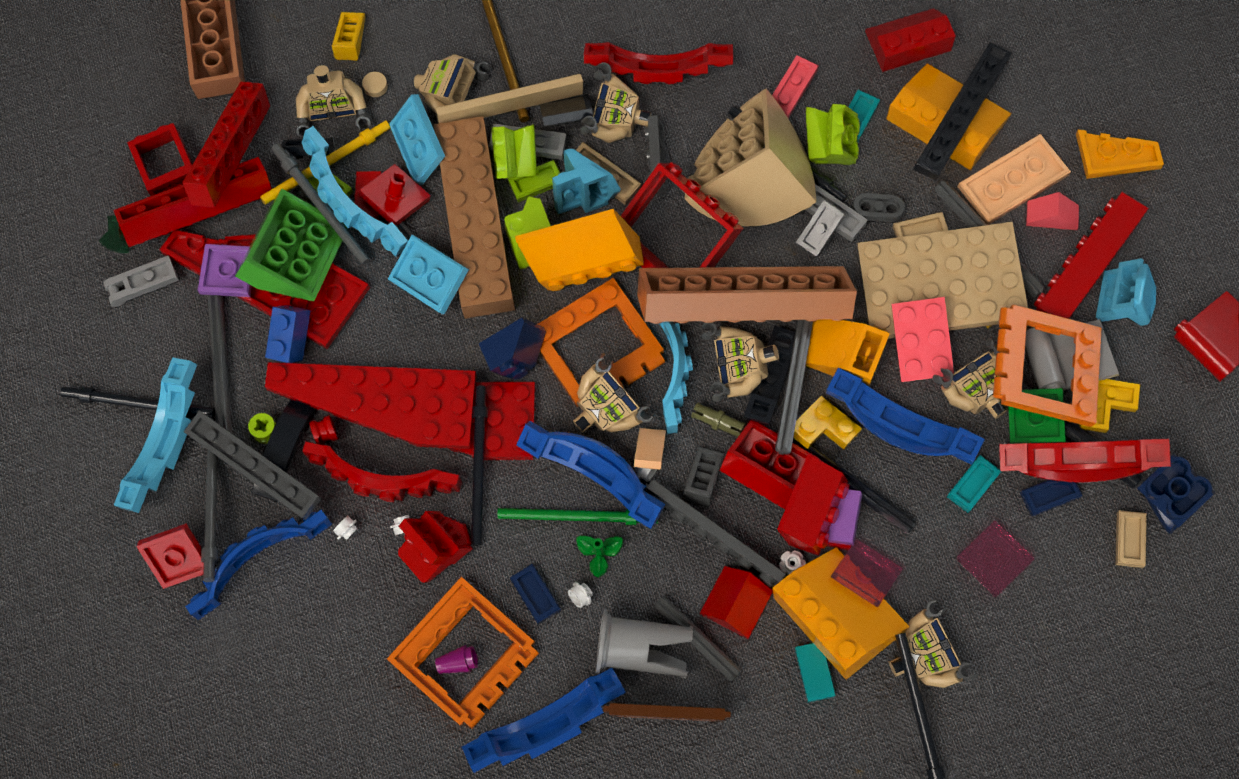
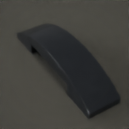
M774 326L768 346L775 345L777 347L779 359L767 363L768 376L761 380V383L751 393L743 418L769 426L790 366L795 337L794 331Z
M291 399L274 427L263 456L287 472L304 429L308 430L309 422L312 421L316 409L308 404ZM254 483L252 490L254 495L278 502L277 499Z

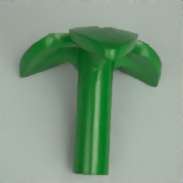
M581 535L576 537L577 547L583 555H595L589 563L590 571L595 577H601L607 572L609 564L604 555L612 557L617 555L622 548L623 538L614 536L605 539L603 542L600 538L594 539L590 536Z

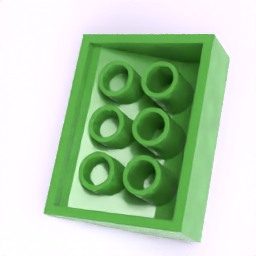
M281 189L271 204L235 277L260 290L314 301L341 245L342 239L316 207Z

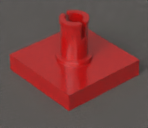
M396 164L359 190V197L387 222H393L395 226H398L428 203L431 197L428 192Z
M187 524L139 540L136 545L163 589L203 575L204 563L201 562L202 548Z

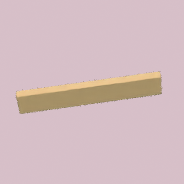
M576 74L437 107V122L439 124L481 116L485 118L583 94V79L581 74Z

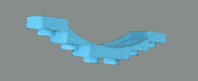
M314 126L305 130L302 145L308 155H312L309 167L313 176L319 181L317 191L320 199L324 203H328L337 220L343 222L347 228L353 227L359 230L371 243L380 238L384 248L391 251L395 257L401 254L408 240L393 222L388 225L384 224L352 202L338 185L326 159L329 144Z
M662 322L659 325L668 339L674 358L671 382L662 400L667 434L678 432V424L682 423L680 408L675 407L683 406V397H687L685 381L689 380V371L693 370L691 356L685 355L684 347L688 346L686 332H681L679 323Z
M172 357L168 370L161 380L159 402L151 430L136 462L121 480L120 490L114 506L139 513L148 489L157 491L165 468L174 470L187 436L184 430L192 421L186 418L195 394V392L188 389L197 364L194 362Z

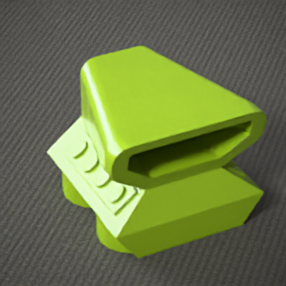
M832 104L828 113L816 108L806 107L809 160L815 164H855L859 156L857 136L860 131L858 114L846 105Z
M534 124L514 131L504 126L491 127L495 178L537 176Z
M528 196L522 211L507 215L504 219L505 231L520 269L529 267V264L519 248L515 236L550 227L541 199Z

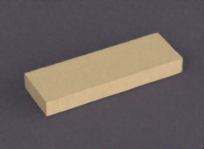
M584 142L576 149V151L614 176L621 188L615 198L626 205L640 190V182Z

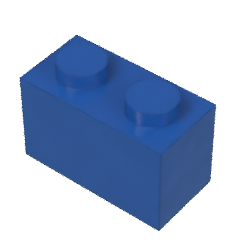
M290 305L273 307L265 358L285 363L303 361L311 310Z

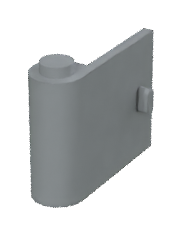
M1100 319L1086 323L1102 327ZM1034 327L1026 331L1025 349L1038 388L1071 389V380L1074 378L1072 361L1076 348L1074 338L1062 334L1055 335L1036 330ZM1103 327L1101 329L1099 381L1119 376Z

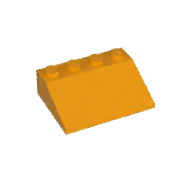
M927 63L902 88L890 104L887 120L928 144L963 87V84ZM986 98L950 158L971 171L1012 113Z
M614 209L515 236L516 242L538 282L550 291H558L563 289L564 286L571 284H584L589 279L597 277L607 278L612 273L619 271L629 272L636 269L637 266L644 265L640 237Z
M837 547L794 570L773 587V595L777 603L846 680L895 641L896 634L904 633L910 627Z

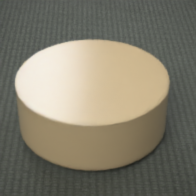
M370 72L363 78L362 86L368 96L380 97L386 93L388 83L382 73Z

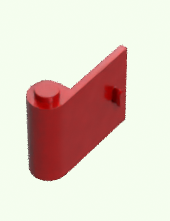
M1226 291L1188 322L1184 319L1174 328L1176 332L1174 338L1219 382L1239 365V302Z

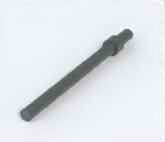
M279 143L275 144L271 150L281 161V167L284 171L292 175L361 265L366 264L370 258L344 225L337 220L329 206L320 199L318 192L300 171L297 161L293 157H289Z
M208 449L204 548L201 550V562L204 563L203 581L213 582L215 580V563L218 561V549L215 548L218 457Z

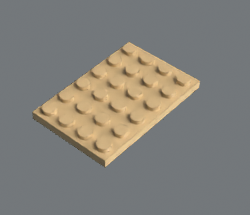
M1013 222L857 243L868 323L872 327L890 333L888 339L895 338L891 304L945 297L949 331L998 325L1000 309L1003 307L1010 308L1013 304L1028 308Z

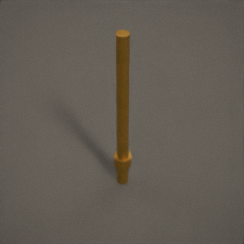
M482 0L510 90L520 88L492 0ZM526 108L517 110L520 122L529 120Z

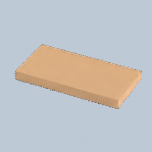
M1039 134L958 184V188L983 221L989 225L1068 177L1071 171L1044 137Z

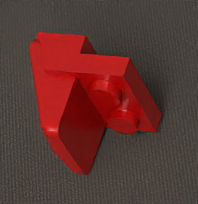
M425 511L419 519L404 518L398 526L403 531L404 538L406 539L399 548L398 555L423 583L432 581L448 566L455 564L473 549L467 526L462 522L444 516L440 511Z

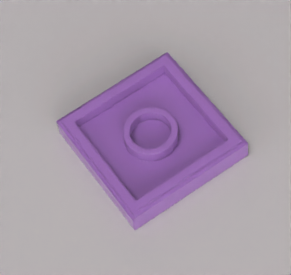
M205 244L198 293L201 295L250 297L252 285L235 277L250 246Z
M848 490L846 498L840 500L837 521L835 524L831 523L828 530V542L854 546L862 500L861 491Z

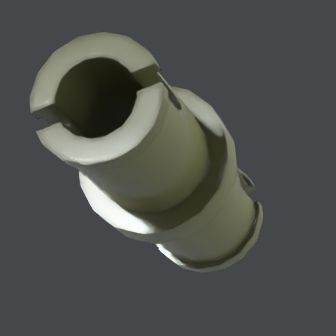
M699 402L695 405L693 409L695 412H692L691 418L711 425L712 429L716 431L720 429L737 438L743 431L742 429L746 427L745 422L725 415L726 412L722 410L718 412Z

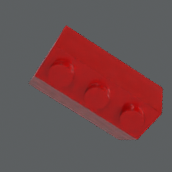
M934 8L865 29L882 72L950 52L956 37L947 15Z
M750 420L729 448L720 471L785 509L807 455L819 458L792 443L790 454L780 455L775 450L778 434L762 424Z
M807 455L777 528L789 546L818 556L821 548L824 549L827 546L829 540L828 530L831 523L835 524L837 521L840 500L845 499L848 494L849 484L845 475L821 460Z

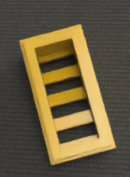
M341 12L332 43L335 59L358 60L366 17L365 13ZM346 23H357V24H356V25H347Z

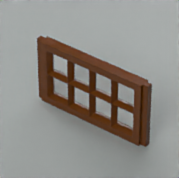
M609 703V706H604L603 712L611 717L724 722L725 719L729 720L731 717V712L725 711V708Z

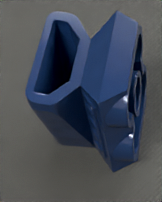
M1175 453L1170 457L1171 467H1159L1137 488L1145 496L1162 526L1169 534L1179 528L1215 493L1209 480L1198 476L1191 469L1190 463L1185 458L1178 457Z

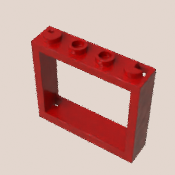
M673 162L658 163L621 217L632 227L666 179L669 178L727 229L726 233L699 268L715 267L744 228L738 224L739 219L734 214L728 211L725 212L719 207L720 202L711 195H705L700 190L701 186L695 180L687 179L682 174L683 170ZM641 243L644 265H641L642 268H669Z

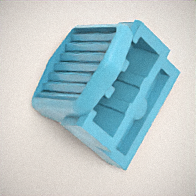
M570 148L564 150L565 172L552 178L554 207L558 215L582 206L585 213L608 205V200L613 199L621 190L610 172L578 151Z
M1142 258L1119 262L1117 269L1104 271L1095 318L1100 319L1101 322L1130 318L1140 326L1150 323L1156 305V286L1148 264H1143L1144 260Z

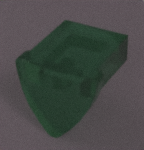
M107 216L108 232L101 237L99 243L110 251L128 253L129 246L116 216Z

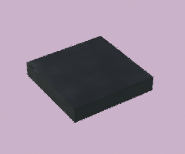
M588 94L540 104L545 126L582 120L586 116L593 117Z

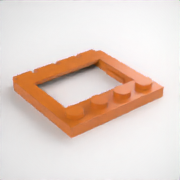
M614 278L537 324L544 327L546 331L540 354L576 407H578L576 402L579 399L577 395L579 384L552 344L565 335L574 332L586 322L592 321L609 308L617 307L623 316V321L632 334L643 344L638 349L613 363L609 370L623 389L624 386L620 380L623 379L629 386L646 375L642 368L644 365L651 372L665 363L662 356L664 354L663 347Z
M1014 304L1010 308H1001L999 327L1002 329L998 330L997 351L1001 353L996 354L995 375L999 377L994 378L993 397L1001 399L1002 405L1089 427L1095 425L1097 421L1102 327ZM1027 326L1035 327L1036 330L1055 335L1062 334L1074 338L1076 348L1072 361V367H1074V378L1071 380L1072 403L1067 404L1022 392Z
M461 577L391 653L387 660L457 724L461 726L465 722L473 729L485 715L478 706L482 703L490 710L504 694L497 685L501 683L508 689L522 673L515 664L520 662L527 668L539 653L532 647L535 643L534 640ZM474 607L482 614L481 616L501 634L504 633L513 643L462 701L457 704L448 696V692L429 675L426 676L418 667L467 612Z

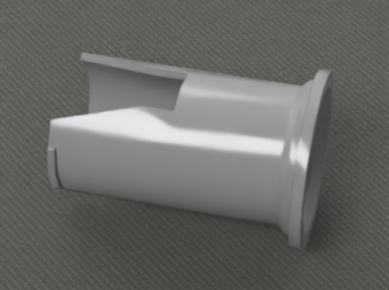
M603 609L595 673H600V669L605 667L686 678L688 673L686 672V662L660 651L650 650L649 644L663 646L692 642L693 626L687 627L617 618L608 614V609Z

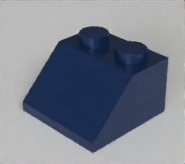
M520 318L480 342L479 346L490 371L515 380L526 376L527 371L535 367L546 331L544 327L527 319Z

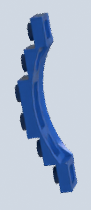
M840 368L837 369L826 390V394L845 402L856 419L874 435L893 446L909 452L930 456L952 455L972 465L985 440L961 427L957 429L916 414L882 396L863 383L861 378Z
M532 421L525 424L516 446L537 459L544 457L582 473L613 494L630 511L628 514L630 517L650 529L656 524L665 504L644 491L646 485L639 481L631 466L617 452L603 443L586 436L558 431L548 432Z
M320 510L318 512H311L306 520L303 519V523L300 525L292 517L289 520L285 519L279 522L275 527L267 528L263 525L262 527L252 529L247 534V538L240 543H233L225 549L224 554L220 556L222 562L218 568H215V580L213 582L202 581L208 591L196 594L190 600L191 603L185 607L191 616L200 620L221 605L218 597L233 574L254 555L273 544L293 537L306 535L311 540L331 526L332 523L324 512Z
M610 668L597 676L587 678L572 691L541 710L506 726L482 733L477 739L462 746L463 752L473 773L498 760L504 766L529 753L531 759H534L581 734L580 725L603 714L602 705L626 692L613 668Z

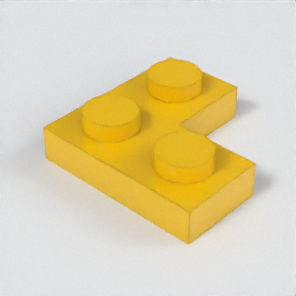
M1110 379L1099 381L1096 424L1092 427L1080 424L1079 427L1084 430L1107 433L1111 409L1136 412L1138 410L1140 384Z
M820 396L796 420L793 438L808 449L824 433L842 449H845L859 435L862 428L824 397Z

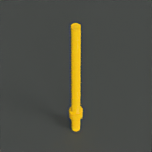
M385 120L372 129L367 128L360 132L357 138L326 156L328 165L334 164L361 146H368L376 141V137L391 129L389 123ZM310 167L301 171L307 179L313 176ZM291 177L261 195L260 198L266 205L275 200L281 189L288 192L299 184Z

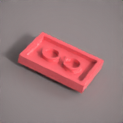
M945 297L891 304L901 382L930 379L934 375L944 377L941 368L949 369L954 374Z

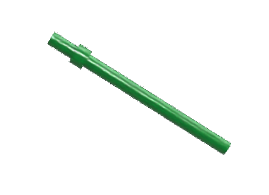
M498 508L497 511L498 519L625 522L626 525H637V523H640L628 515L630 512L628 509H626V512Z

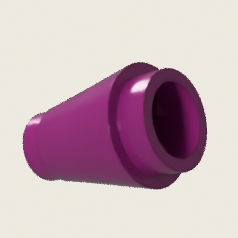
M464 645L441 657H437L435 665L439 674L472 672V669L478 667V658L473 646L467 647Z

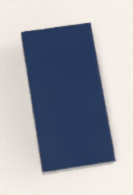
M1047 480L1020 492L1031 517L1082 497L1076 482Z
M533 564L510 577L511 582L538 625L561 611Z

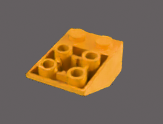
M818 319L813 321L806 366L834 376L837 369L840 368L861 378L863 383L870 386L890 333L863 323Z

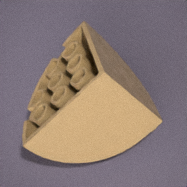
M764 89L740 107L742 112L732 121L727 119L714 133L695 161L694 165L697 169L694 176H689V178L695 180L701 186L700 190L705 195H711L720 202L719 207L734 214L739 219L738 224L741 226H761L776 223L810 208L817 202L814 176L804 147L780 105L770 92ZM685 193V200L693 208H695L701 214L715 220L709 213H707L700 205H698L692 198H690Z

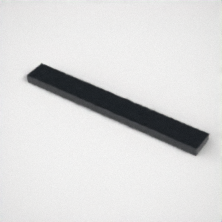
M993 43L988 44L917 160L913 170L937 181L1012 54L1011 52Z

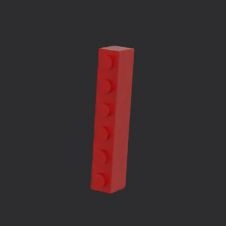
M256 157L237 166L215 208L191 205L184 185H180L113 211L128 246L132 247L182 227L190 226L198 221L214 217L233 208H238L249 202L259 200L261 195L272 188L259 157Z
M1121 192L1117 199L1112 197L1103 209L1107 212L1103 218L1098 216L1089 228L1093 231L1089 237L1084 235L1077 244L1076 248L1079 250L1075 256L1070 254L1063 263L1062 267L1065 269L1061 275L1056 273L1049 282L1048 287L1051 288L1047 294L1042 292L1034 303V306L1037 307L1036 310L1070 319L1149 208Z

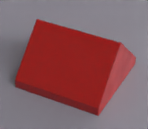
M724 566L700 615L749 639L773 590L750 572Z

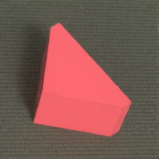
M1060 192L1027 201L1026 226L1078 230L1079 205Z

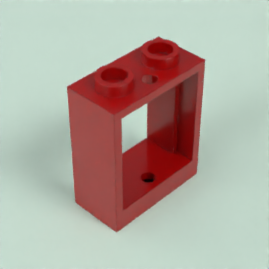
M174 123L160 126L155 131L139 135L134 140L127 142L150 196L183 185L182 182L193 163ZM175 141L184 166L151 179L141 154Z

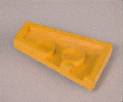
M1079 129L1076 132L1086 179L1162 169L1164 165L1159 143L1156 141L1130 137L1120 139L1110 137V134L1100 133V135L1088 134L1087 131Z

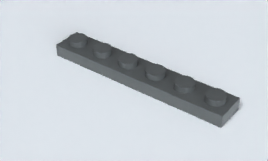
M200 410L184 430V433L301 518L306 520L322 499Z
M652 480L648 485L647 493L665 504L664 507L671 512L670 516L681 524L684 522L693 527L692 532L701 539L706 537L715 543L713 546L724 555L729 553L737 559L735 562L744 570L749 571L751 569L759 575L758 579L769 587L775 586L785 578L786 574L658 482Z

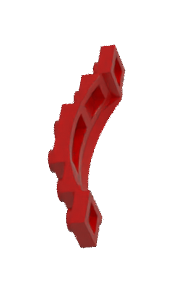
M610 42L585 43L584 64L598 66L600 63L606 62L611 67V73L618 75L633 73L634 82L650 84L652 82L675 84L683 82V73L697 76L708 74V65L717 67L733 65V44L708 43L698 49L684 53L649 55L628 51Z
M1169 439L999 444L1000 471H1020L1029 476L1053 481H1109L1136 475L1151 467H1171Z
M305 441L302 451L310 463L320 466L326 463L325 468L332 478L340 481H346L349 478L347 483L354 490L355 494L364 497L374 494L378 495L379 499L387 502H394L395 499L403 501L406 491H408L407 494L410 496L423 498V495L431 496L434 487H436L437 491L451 494L452 491L460 492L462 485L459 475L437 469L403 476L367 472L345 462L327 445Z

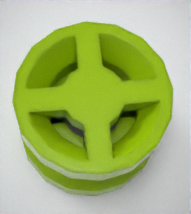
M259 413L250 419L248 429L255 440L259 443L267 444L276 422L270 415Z

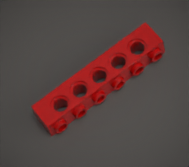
M240 82L182 182L191 205L214 208L217 205L270 108V103L262 83Z

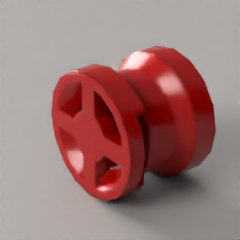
M330 415L325 416L322 421L309 422L316 444L324 445V442L327 440H338L337 431Z

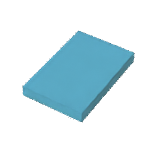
M411 94L389 125L412 179L417 184L423 185L444 159L445 154L419 94Z
M411 235L388 280L437 312L445 314L469 269L420 238Z

